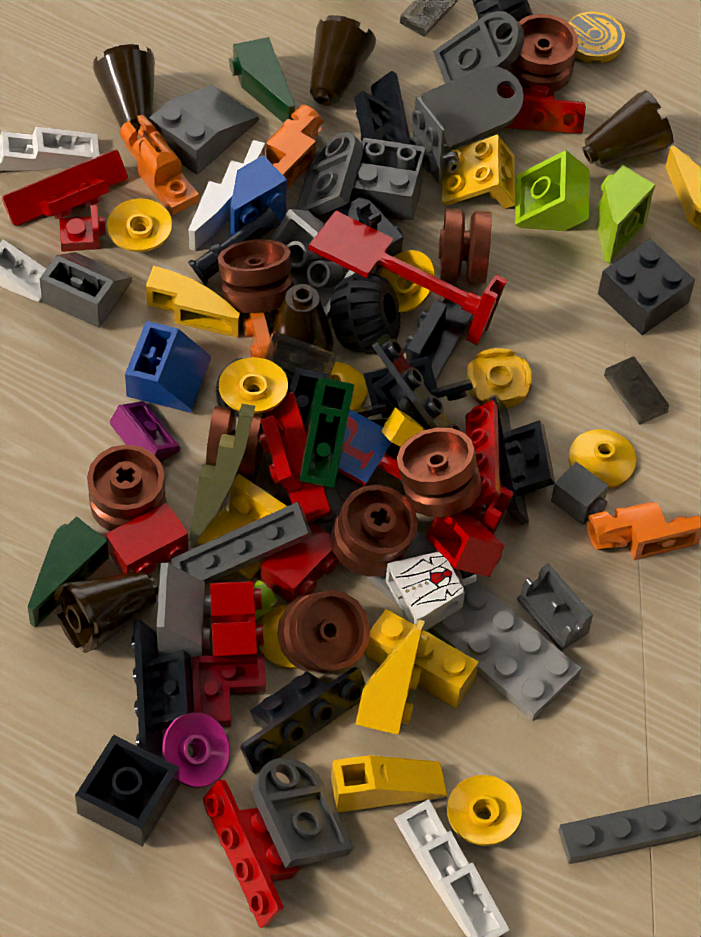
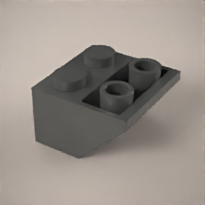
M363 138V154L350 195V202L365 195L373 204L375 203L381 208L384 216L413 220L421 192L426 147Z
M77 252L56 255L39 278L43 303L100 328L132 283V277Z

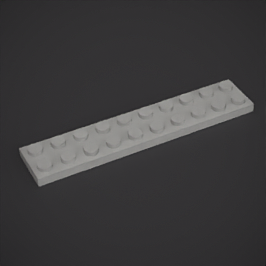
M337 472L334 488L324 487L332 513L312 522L331 535L333 524L344 502L353 491L363 487V485ZM284 487L275 493V498L286 506L292 504L289 493ZM416 531V536L403 559L439 551L426 537ZM386 574L373 577L364 576L398 605L386 583ZM476 580V582L463 587L465 591L463 607L427 629V631L479 662L477 674L533 721L580 675L582 668Z

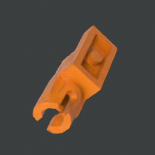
M301 105L292 113L291 118L293 120L287 119L266 144V158L287 179V190L308 169L316 152L315 139L323 130L320 127L324 123L323 119L313 108L307 105Z
M144 115L137 116L138 122L141 124L138 130L139 140L137 130L129 121L124 123L120 129V137L125 142L127 150L137 161L139 176L173 216L198 203L199 193L182 174L180 159L168 146L161 134L156 131V128Z
M646 502L626 508H615L614 516H611L607 511L588 516L590 522H587V532L594 549L620 548L628 545L634 560L698 545L701 538V518L699 515L689 518L681 516L667 523L657 502Z

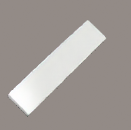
M35 127L33 135L1 131L0 171L68 168L100 155L98 136L94 133Z
M253 140L244 163L231 160L221 184L208 182L188 230L189 250L196 251L230 219V206L237 170L262 155L265 156V143Z
M3 239L0 242V286L39 302L42 298L39 278L46 268Z
M429 799L394 818L428 879L467 937H499L509 931L505 920L473 862L468 863L451 830L446 832Z

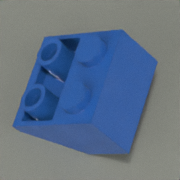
M264 155L237 170L230 206L231 235L264 212L268 207L273 211L280 223L286 215L287 179Z
M146 321L125 373L126 395L130 398L191 413L209 367L211 355L180 329Z

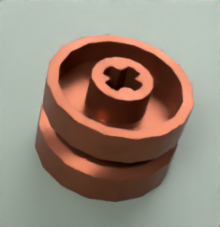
M551 14L527 16L519 21L524 31L522 50L517 59L507 68V71L511 72L519 80L522 88H530L532 85H543L548 87L549 90L558 91L569 83L573 75L574 59L578 48V36L574 28L562 18Z
M445 209L443 229L440 230L438 259H441L440 280L457 281L460 277L462 261L466 262L467 280L470 283H486L490 255L492 212L474 211L471 215L469 231L465 230V214L463 210Z
M269 239L242 241L230 245L221 251L218 256L219 272L221 279H223L221 284L223 299L238 312L261 313L281 307L287 291L294 286L293 277L290 273L292 269L290 250L282 242Z
M215 406L213 409L206 452L207 465L216 466L222 434L232 436L236 434V414L231 407ZM264 413L253 415L245 452L236 476L240 474L256 484L258 469L263 456V446L259 434L263 433L260 420L264 419Z
M436 427L417 433L400 447L397 463L406 498L415 509V512L427 517L443 518L459 514L471 507L479 498L482 482L472 440L464 432L453 428Z
M127 444L110 447L98 454L90 464L87 483L92 516L101 527L108 531H112L166 503L165 476L162 464L152 452L143 447Z
M369 485L353 491L344 502L332 527L330 541L333 553L342 565L354 573L368 577L385 575L387 573V564L402 560L416 536L418 520L415 509L405 496L389 487Z
M327 590L298 597L286 606L279 619L277 636L281 651L291 664L302 671L320 673L350 667L360 659L369 642L370 626L366 612L356 599L345 592Z

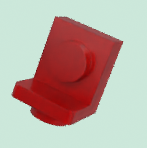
M91 205V216L59 219L61 252L100 249L99 236H106L105 217H98L97 205Z

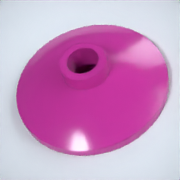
M195 712L178 717L168 727L163 739V758L179 767V782L190 787L210 785L221 777L227 767L230 752L227 735L222 726L209 715ZM188 745L193 749L191 757L188 754Z

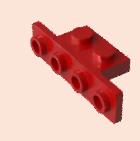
M532 85L530 88H522L523 104L521 111L510 125L504 127L510 129L582 133L586 104L579 101L555 100L553 90H549L548 87L543 85ZM501 86L497 89V93L502 98H510L514 95L513 89L509 86Z
M111 150L2 196V201L11 224L15 226L41 215L54 216L55 219H60L72 214L73 207L81 204L84 207H88L101 202V196L110 192L108 187L127 180L128 174L119 151Z
M289 392L279 406L264 412L265 418L260 420L264 433L259 434L266 454H271L273 463L268 466L275 484L281 483L289 493L292 504L298 502L302 505L306 519L310 523L330 515L332 510L324 486L299 482L307 431L294 393Z
M493 400L482 406L474 407L465 415L466 435L472 440L482 482L480 496L469 507L470 509H474L484 503L488 505L492 499L500 495L498 406Z
M218 780L206 793L202 801L260 928L267 927L284 909L272 881L291 879L299 869L297 866L285 868L259 809L239 810L227 781Z

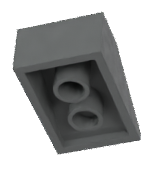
M210 85L169 100L149 117V121L178 156L181 164L198 175L259 121V116L214 85Z

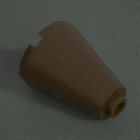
M329 15L326 21L320 19L317 24L310 94L321 105L329 106L339 102L375 48L376 37L369 28L367 33L360 29V22L345 16Z
M137 44L119 45L103 51L104 57L99 61L96 57L93 60V71L120 128L129 121L137 130L138 136L141 124L138 122L137 116L144 115L149 120V117L153 115L155 57L150 48H147L146 52L140 50Z
M647 90L637 93L585 139V146L582 150L590 164L595 163L598 167L664 150L674 143L670 123L667 117L661 118L657 111L661 106Z
M305 284L291 287L285 295L269 332L274 360L278 365L291 371H295L296 368H307V370H310L330 358L334 338L316 289Z
M144 572L65 583L56 589L54 596L55 604L61 601L63 611L57 614L59 623L75 648L83 646L84 653L90 652L154 605L158 595V587L155 580Z

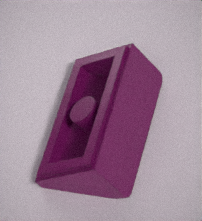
M144 401L118 405L110 420V425L125 444L143 447L152 452L160 462L180 451L181 447Z

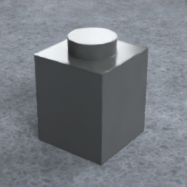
M575 462L555 482L551 502L583 525L589 519V515L603 512L608 503L605 498L609 485Z

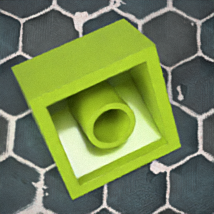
M565 150L517 174L515 225L518 228L565 231L588 220L590 169Z
M624 165L614 175L611 173L605 178L601 186L603 195L597 205V210L599 211L596 224L604 261L609 264L646 225L655 184Z

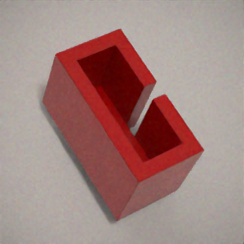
M167 502L105 534L108 541L109 555L122 574L144 572L149 576L156 569V564L172 562V558L189 551L188 532Z
M464 512L443 518L434 517L426 534L429 542L455 569L491 577L505 547L490 531H487V528L474 515Z
M313 522L308 523L312 538L269 556L261 564V581L289 603L298 597L311 594L316 588V579L319 580L324 573L330 574L339 563L338 558L333 553L330 541L331 535Z
M254 581L210 583L213 656L257 654V646H264L263 624H256L255 610H262L261 588H254Z

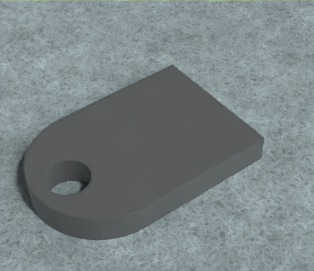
M492 12L483 16L433 51L444 82L448 83L483 67L508 68L517 59L522 50L524 31L521 24L506 12ZM512 28L511 34L502 40L504 32Z
M489 66L477 69L422 93L421 99L445 129V141L454 150L510 125L521 111L523 89L519 80L511 72L500 67ZM501 86H509L513 89L514 95L510 98H502L497 93V89Z
M342 132L333 136L316 152L308 167L296 210L309 211L315 217H318L348 204L363 154L362 142L351 132Z
M278 758L268 762L261 769L253 783V797L285 868L350 854L354 846L322 779L312 768L295 759ZM276 772L287 776L290 784L280 781L276 776Z

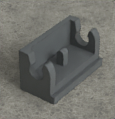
M550 564L541 568L539 577L534 582L530 578L526 579L522 586L521 595L518 596L517 600L560 651L589 633L593 618L592 612Z

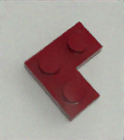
M264 653L192 657L194 713L209 715L222 727H231L230 694L266 692Z

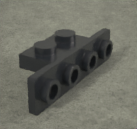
M390 71L371 85L372 95L361 91L354 97L356 117L359 121L361 132L360 139L361 142L363 138L412 145L398 75L394 71Z
M446 298L443 302L435 300L429 311L423 310L417 323L418 330L416 334H410L403 347L407 361L429 356L435 381L440 376L473 317V314L462 310V306Z
M387 333L375 341L372 347L390 373L375 382L372 387L390 413L393 412L394 408H397L413 418L426 430L437 427L453 428L461 431L456 424L451 423L447 418L440 400L436 396L431 395L427 390L420 372L416 368L411 367L403 356L404 352L400 344L395 339H391Z
M429 356L407 361L411 367L416 368L420 372L425 387L431 395L437 398L447 396L448 401H453L466 397V391L474 389L470 380L437 388ZM387 367L363 373L371 405L352 411L367 419L381 414L382 418L390 417V411L372 387L375 382L390 373Z
M494 395L490 397V401L493 400L498 406L499 457L502 461V466L499 467V475L503 485L508 490L514 492L506 509L510 516L514 515L523 525L529 523L524 494L555 484L545 427L538 420L511 430L508 410L499 397Z
M138 620L133 623L134 635L131 638L132 648L135 652L133 678L137 689V700L134 703V709L138 717L139 733L136 735V744L138 747L164 759L162 730L167 729L178 717L194 713L191 655L185 650H180L158 657L157 633L142 620Z
M354 666L329 684L324 683L306 671L252 708L250 712L254 722L264 729L250 737L240 746L249 770L254 774L259 773L268 762L282 757L361 701L362 691L366 684L361 670Z

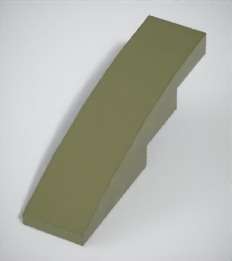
M241 403L235 436L222 434L216 466L202 464L189 541H197L216 515L232 486L245 452L255 410L253 405Z

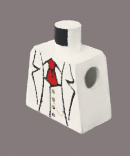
M440 552L387 564L386 583L406 620L414 625L419 620L425 621L424 631L463 607L465 595L463 587L477 580L475 573L452 568Z

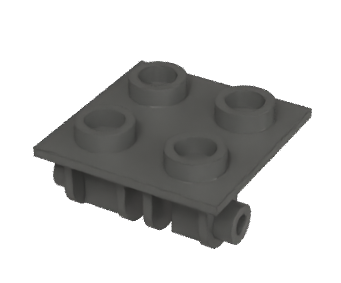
M418 96L416 97L415 110L412 112L414 134L411 137V144L426 147L425 170L431 173L438 184L442 182V174L458 171L460 159L445 141V129Z

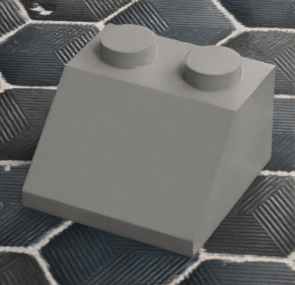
M161 563L157 613L158 657L185 650L191 655L192 662V657L202 656V650L210 648V627H204V617H211V596H205L204 581L169 563Z

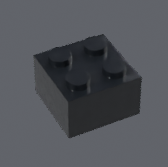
M649 239L602 271L598 295L638 333L644 335L689 303L695 279L653 240Z
M113 734L75 794L77 814L143 847L180 787L179 767Z

